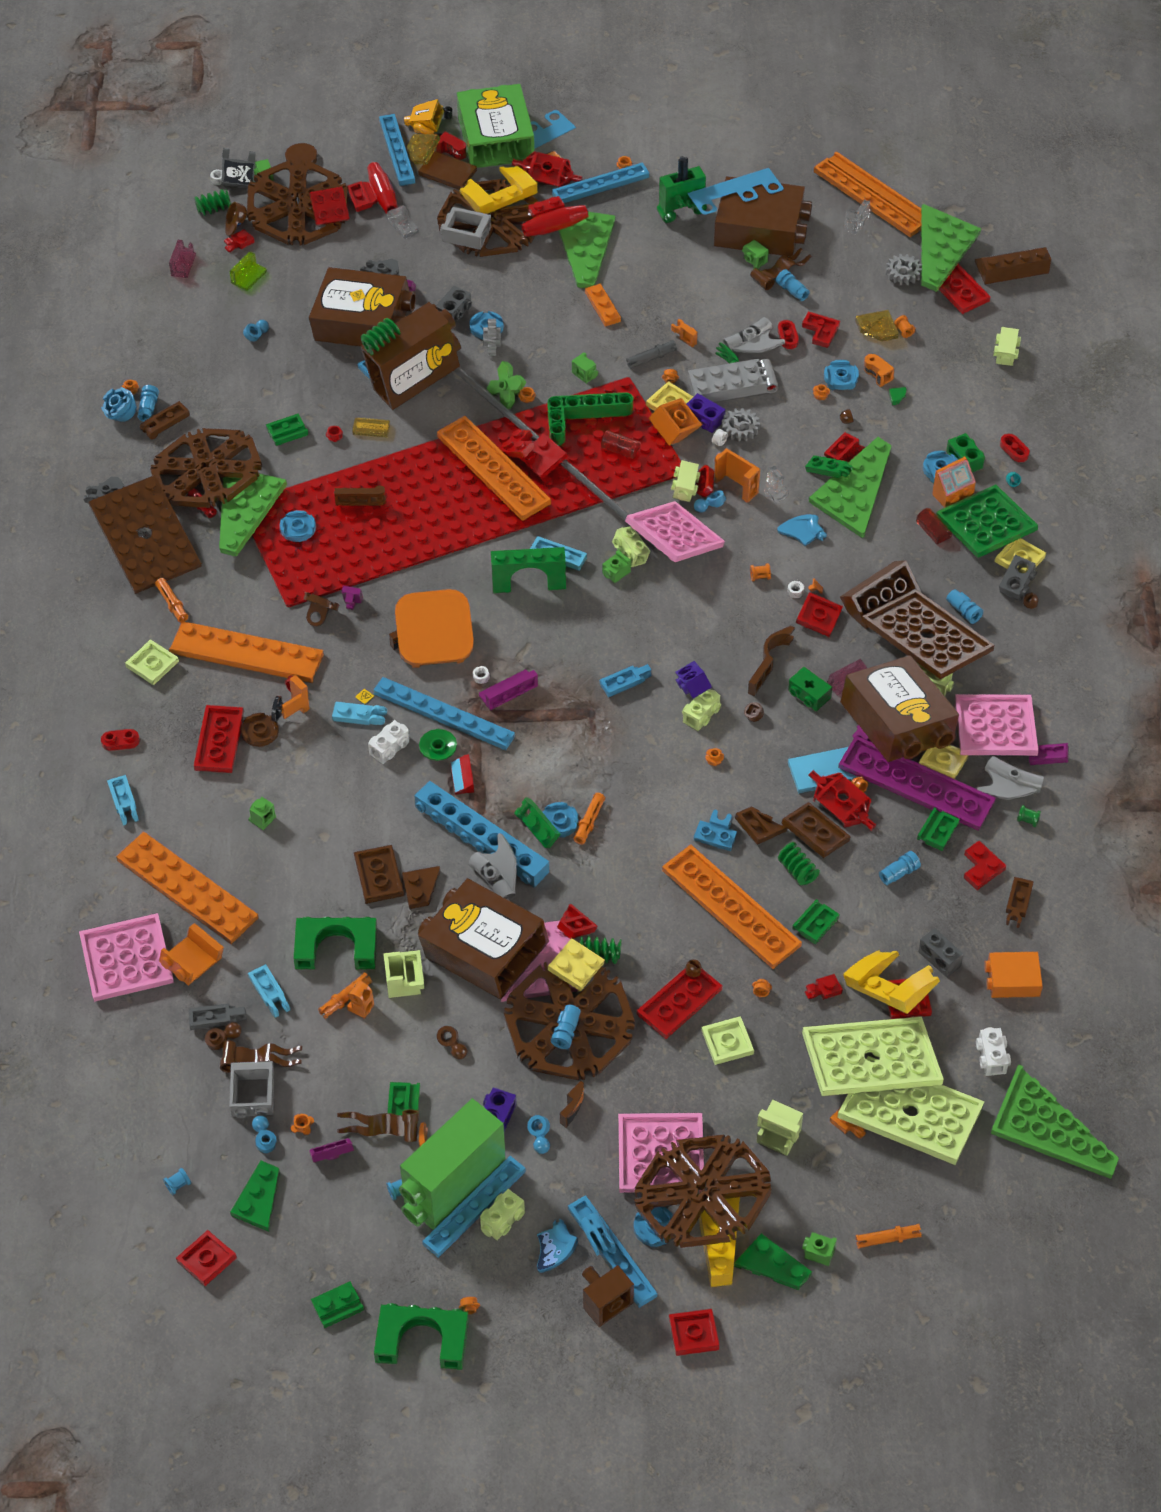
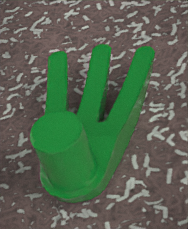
M720 342V347H716L720 352L715 354L726 360L729 364L739 362L734 352Z

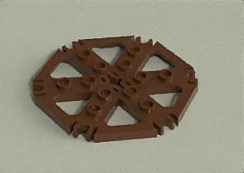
M293 159L292 165L291 160H288L257 173L254 176L255 182L250 181L248 184L247 218L248 221H252V227H255V230L287 245L288 240H290V245H293V241L298 240L299 246H301L302 240H304V245L341 229V223L336 222L325 224L326 226L313 232L305 230V216L315 220L309 195L310 192L342 186L347 204L346 183L341 184L342 178L332 171L308 160L306 165L304 160H302L301 164H296L295 159ZM288 170L290 172L289 188L270 180L268 177L279 171ZM313 170L328 178L326 181L306 189L308 171ZM259 193L276 202L262 208H256L254 206V195ZM297 197L299 201L298 207H296ZM288 216V230L285 232L267 225Z
M496 179L475 182L484 191L494 190V193L512 186L511 184L506 185L505 179L503 181ZM467 183L464 184V186L460 185V188H464L467 185ZM453 189V193L450 192L437 216L439 231L441 225L445 224L447 213L450 212L454 204L458 203L467 210L475 211L460 191ZM529 196L523 199L528 203L527 205L505 206L488 213L491 215V229L481 250L457 244L454 245L463 253L467 249L468 255L471 251H475L476 257L479 254L480 257L521 251V244L528 247L535 236L525 237L512 223L533 219L528 205L540 201L534 196ZM455 221L452 228L458 230L475 228L472 232L475 233L478 226ZM493 232L508 243L507 247L486 248Z
M202 428L203 433H201L200 429H197V434L191 435V432H188V438L186 434L182 435L155 456V465H151L150 468L152 476H156L171 506L211 508L210 503H212L213 507H216L215 503L217 501H222V504H225L224 498L229 502L260 476L258 470H262L263 466L253 438L249 434L245 437L244 431L231 429ZM212 435L229 437L228 440L212 452H210L206 441ZM182 444H187L193 455V458L169 457V454H172ZM249 448L251 454L249 460H231L242 450ZM162 474L182 475L170 485H163L160 477ZM219 477L242 479L230 488H223ZM200 483L203 484L205 495L202 497L185 496Z
M544 962V970L540 964L508 995L507 1004H511L513 1007L504 1008L505 1022L517 1058L520 1055L521 1062L529 1058L531 1061L528 1063V1068H532V1071L579 1081L577 1073H580L581 1079L585 1080L584 1072L590 1071L592 1077H595V1068L599 1075L631 1043L633 1034L627 1033L626 1030L635 1029V1020L621 980L618 983L617 976L613 980H609L608 977L611 971H606L605 967H601L593 976V981L573 998L569 984L550 972L547 962ZM542 978L546 981L553 1004L527 999L523 993L537 979ZM611 993L617 995L623 1011L620 1017L592 1012ZM566 1005H574L580 1009L581 1013L578 1020L579 1025L576 1026L573 1032L574 1038L568 1049L573 1064L569 1067L547 1063L545 1058L556 1048L551 1043V1038L555 1028L558 1027L557 1021L560 1011H563ZM523 1020L547 1026L531 1042L525 1043L520 1038L516 1021ZM586 1034L614 1039L616 1043L603 1057L596 1058L592 1054Z
M724 1134L676 1140L677 1145L674 1142L670 1143L671 1151L661 1148L663 1156L659 1151L656 1153L635 1186V1197L641 1198L634 1199L636 1210L662 1241L664 1238L665 1243H668L670 1239L675 1238L673 1241L675 1247L680 1245V1248L728 1243L731 1242L730 1238L736 1240L734 1232L741 1231L743 1235L746 1234L744 1226L748 1231L750 1230L771 1195V1183H765L771 1182L769 1170L745 1142L742 1141L740 1143L738 1138L732 1144L730 1136L727 1135L725 1137ZM715 1149L702 1171L688 1155L692 1150ZM738 1158L745 1159L755 1171V1173L726 1176L732 1164ZM663 1167L670 1168L681 1181L651 1185L653 1179ZM704 1188H706L707 1191H702L701 1193H699V1190H703ZM746 1196L756 1197L757 1200L746 1217H740L725 1200ZM680 1204L665 1227L661 1226L651 1214L652 1209L656 1207ZM703 1211L709 1215L720 1229L716 1235L692 1237L690 1235Z

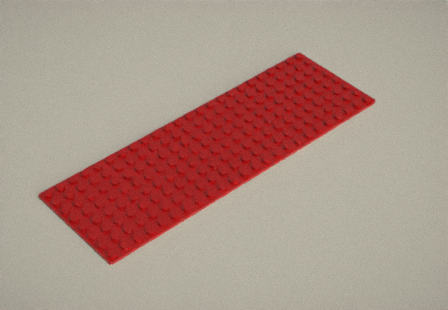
M630 377L573 394L630 393L633 396V413L629 416L565 419L566 440L559 447L567 453L568 457L566 460L607 496L614 499L676 478L674 477L676 466L680 467L681 460L672 445L669 446L650 421L649 417L652 415V412L646 406L644 399ZM547 403L514 414L539 437L544 433L549 437ZM507 417L476 426L499 449L505 441L509 440L513 432L519 429ZM438 438L285 488L254 531L252 537L286 607H292L307 602V600L303 599L306 592L322 597L342 590L343 586L352 587L602 503L603 501L561 464L541 480L519 458L508 457L551 499L550 505L522 521ZM376 486H383L385 488L386 503L381 506L335 504V488H375ZM296 510L307 512V514L314 517L316 522V531L313 536L301 542L287 540L280 531V520L286 517L287 513Z

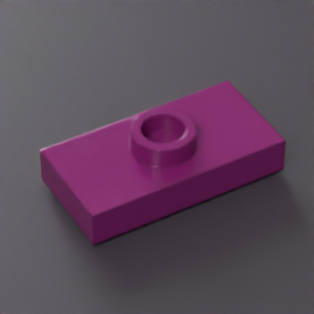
M1068 743L1038 745V756L1029 755L1030 765L1069 762Z
M346 1138L309 1150V1153L314 1163L324 1159H337L341 1154L354 1151L351 1140Z

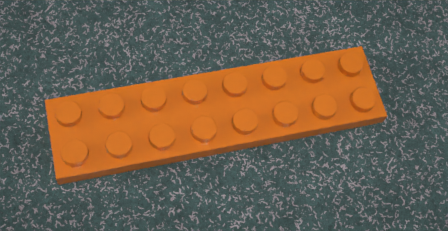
M466 416L437 431V437L522 521L551 504V499Z
M142 832L116 856L119 863L230 944L235 942L259 919L255 911L145 832Z
M691 844L662 866V871L772 969L802 946V942Z

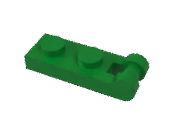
M525 797L522 801V806L515 810L514 814L525 823L545 848L550 849L561 834L533 800Z

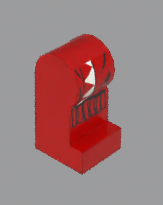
M445 131L436 140V152L441 154L446 152L453 155L455 159L462 160L467 156L466 143Z

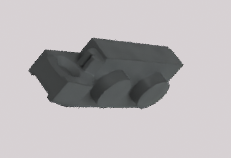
M229 1003L189 1009L190 1030L227 1026L232 1022L236 1023L247 1020L245 1007L235 1008V1006H230Z

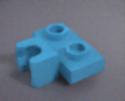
M713 810L709 820L710 823L700 820L694 835V841L731 851L737 836V831L730 829L733 817L731 814H727L724 820H719L718 811Z

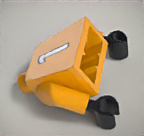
M438 99L414 106L411 116L404 117V123L406 126L411 125L415 133H421L429 138H434L436 144V140L442 133L435 134L434 132L438 131L442 117L446 119L452 118L453 109L450 106L443 108Z

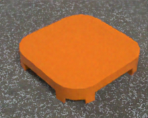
M452 589L406 594L398 600L395 608L399 653L401 659L414 668H420L421 665L457 662L459 664L463 663L473 652L470 606L468 599L463 593Z

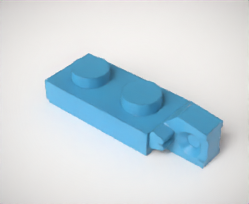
M648 664L640 668L630 666L600 679V686L609 698L643 683L645 679L652 676L651 668Z

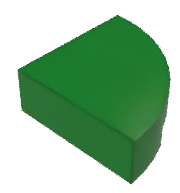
M906 387L889 389L892 406L899 404L906 397Z

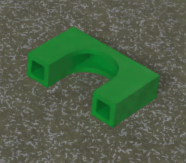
M565 547L491 551L493 593L511 592L512 575L524 568L542 570L547 575L548 590L566 589Z
M371 917L296 918L293 956L295 969H315L318 945L324 939L335 935L347 937L354 943L355 969H375L377 919Z
M394 1303L381 1304L374 1347L375 1362L397 1364L402 1336L413 1327L429 1326L438 1331L442 1337L440 1368L462 1370L469 1323L468 1312H464L461 1309H453L451 1311L442 1310L439 1307L428 1309L417 1305L405 1307Z

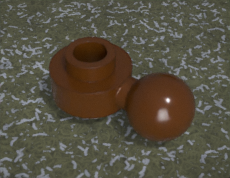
M232 1022L226 1026L224 1031L218 1028L209 1030L205 1035V1042L208 1048L211 1050L223 1048L224 1042L227 1041L226 1038L235 1039L240 1036L241 1027L239 1024Z
M452 1026L441 1027L437 1032L438 1042L443 1046H450L452 1048L451 1054L455 1059H464L468 1050L464 1044L457 1042L459 1037L458 1031ZM448 1032H450L452 1035L450 1040L446 1039V1034Z

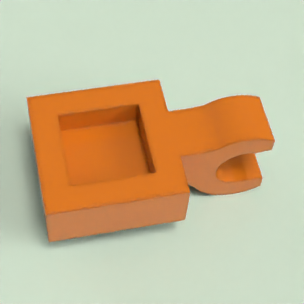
M681 319L677 320L678 326L671 324V330L679 334L682 341L691 347L697 344L698 332L694 328L684 324Z
M839 1110L830 1117V1122L844 1134L850 1130L859 1139L866 1135V1132H864L866 1129L837 1118Z

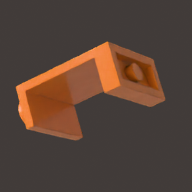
M727 448L722 453L716 455L714 460V482L717 484L727 476L743 486L742 500L748 503L759 493L760 468Z
M194 923L189 927L187 937L170 951H167L165 948L161 949L159 962L165 969H169L174 973L178 980L183 981L189 986L222 958L224 947Z

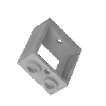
M452 207L451 212L447 213L445 224L441 225L440 234H442L443 241L481 250L491 229V215ZM455 221L478 226L475 233L452 227Z
M273 1061L231 1063L229 1107L232 1117H266L273 1115L275 1075ZM268 1079L267 1103L237 1104L238 1080Z

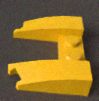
M503 166L499 167V171L512 186L488 195L477 183L469 179L467 185L464 188H460V193L476 212L488 214L537 194V183L520 167L505 168Z
M878 950L862 958L843 974L847 986L907 1014L940 980L938 976L933 977L931 974L933 969L929 965L910 976L899 986L878 977L899 956L898 951L880 952Z

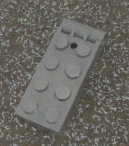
M759 359L688 370V382L693 397L698 393L712 402L764 393H775L779 389L769 359H762L760 361Z

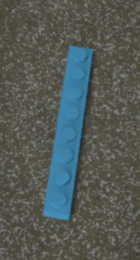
M382 677L373 690L376 696L503 750H507L515 738V732L385 677Z

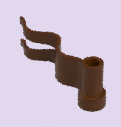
M800 248L793 256L782 255L779 257L775 265L770 269L762 271L757 268L753 269L750 276L760 283L763 289L770 290L775 283L774 279L782 270H789L793 265L803 266L812 256L809 254L802 261L795 262L794 260L803 251Z
M228 1040L223 1045V1058L220 1060V1070L229 1073L231 1072V1063L273 1061L282 1067H292L301 1064L302 1060L286 1061L270 1052L287 1056L301 1051L302 1046L284 1049L276 1044L269 1043L259 1049L236 1047L234 1041Z
M404 1110L402 1115L391 1113L363 1115L359 1112L337 1113V1117L356 1119L368 1125V1127L353 1125L337 1129V1133L354 1132L364 1136L392 1134L404 1136L406 1142L417 1141L418 1110Z

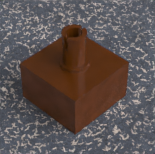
M618 1265L601 1277L593 1266L583 1271L582 1276L590 1284L583 1289V1309L598 1327H601L634 1303V1283Z

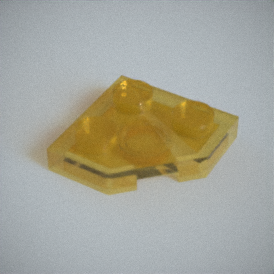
M437 134L412 135L407 145V150L414 164H428L441 139Z
M889 310L856 316L855 321L860 333L879 341L898 339L899 333Z

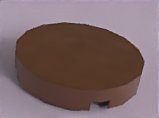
M307 143L294 144L285 152L286 161L291 160V165L293 159H295L296 164H301L302 160L305 161V165L307 160L314 164L317 162V150L314 146Z
M255 713L246 717L240 728L243 740L247 744L256 747L267 746L274 742L279 733L278 723L272 722L271 715L268 716L265 713Z

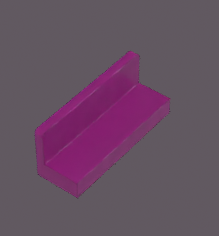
M525 669L479 692V697L488 709L492 710L537 687L538 674L534 670L528 672Z

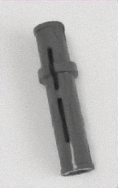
M671 340L662 345L657 344L655 348L626 358V362H629L627 365L631 369L655 358H662L665 354L677 350V347H674L676 343L674 340Z

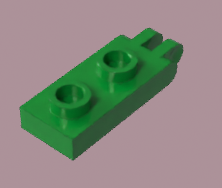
M815 455L805 466L806 472L840 478V476L847 477L853 470V466L846 461Z

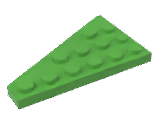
M923 204L921 207V285L937 292L980 235L981 228Z
M588 212L589 217L571 227L558 230L576 285L579 288H588L596 284L616 221V216Z
M879 437L874 439L848 462L853 466V470L847 477L830 478L809 497V503L863 538L874 508L875 499L881 485L892 445Z
M259 473L258 479L232 500L227 502V499L224 498L225 504H222L219 544L221 553L237 557L287 486L286 479ZM224 477L223 488H230L242 478Z
M1018 1064L991 1134L1112 1179L1119 1157L1108 1150L1102 1141L1099 1142L1079 1119H1076L1068 1109L1065 1110L1056 1101V1097L1045 1087H1042L1035 1077L1032 1078L1024 1071L1023 1066Z

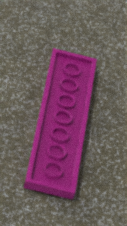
M856 735L838 768L857 777L862 776L864 780L933 810L935 807L940 812L944 811L960 819V823L977 831L980 830L996 799L991 795L903 757L887 762L872 742Z

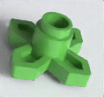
M502 361L497 369L499 380H491L487 390L491 395H500V403L507 409H511L515 403L514 395L520 393V390L526 384V380L521 375L513 376V367L508 362Z

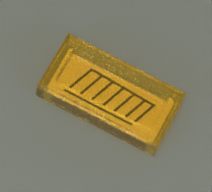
M355 418L352 430L353 435L387 438L390 420Z

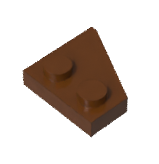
M752 806L737 812L735 815L737 822L757 845L788 830L783 824L780 825L772 821L773 817L761 813L760 810Z
M440 866L402 872L409 909L429 906L431 895L436 887L437 877L440 875Z

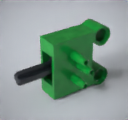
M680 156V159H678V172L659 177V204L657 212L665 223L673 222L677 216L674 210L683 207L691 208L697 215L702 214L687 193L706 188V176L700 166L688 169L687 157ZM704 204L702 210L706 211L707 204Z

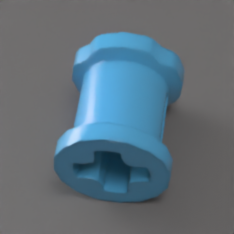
M180 1168L173 1176L163 1179L165 1186L172 1195L176 1194V1191L184 1185L191 1184L183 1168Z
M402 1179L393 1183H386L393 1201L401 1195L399 1187L402 1185Z

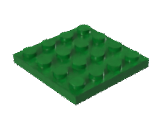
M996 484L936 512V517L977 558L1038 530V524Z

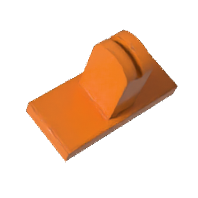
M814 578L812 585L808 589L811 592L818 590L822 594L823 587Z

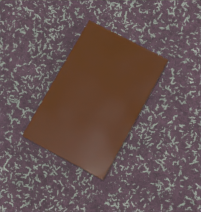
M434 151L418 170V175L460 190V185L464 186L476 173L477 166Z
M810 802L784 817L781 822L823 858L849 842L851 838L849 834Z
M392 845L354 852L365 904L404 896Z

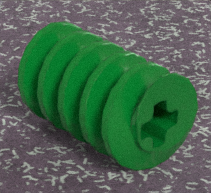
M223 189L219 190V194L214 191L213 196L207 193V198L202 194L200 200L197 196L194 197L198 214L201 212L203 216H206V211L212 214V209H214L217 213L218 207L225 211V205L228 208L231 205L227 189L226 193Z
M385 318L383 322L373 326L372 330L362 334L361 341L366 351L370 355H374L372 349L378 352V345L382 348L385 347L383 341L389 344V337L394 340L396 339L394 333L400 336L401 332L392 320Z
M791 842L781 850L778 860L785 869H788V872L792 874L799 885H807L818 877L820 870L815 869L816 865L811 863L810 858H806L805 853H801V848L796 847L797 844L795 842Z
M581 935L580 944L601 958L604 957L605 963L608 964L610 958H612L613 964H616L618 959H620L622 939L619 940L618 944H615V940L612 938L610 944H608L605 937L602 943H600L598 937L595 938L594 942L591 941L590 936L587 937L586 941H583Z

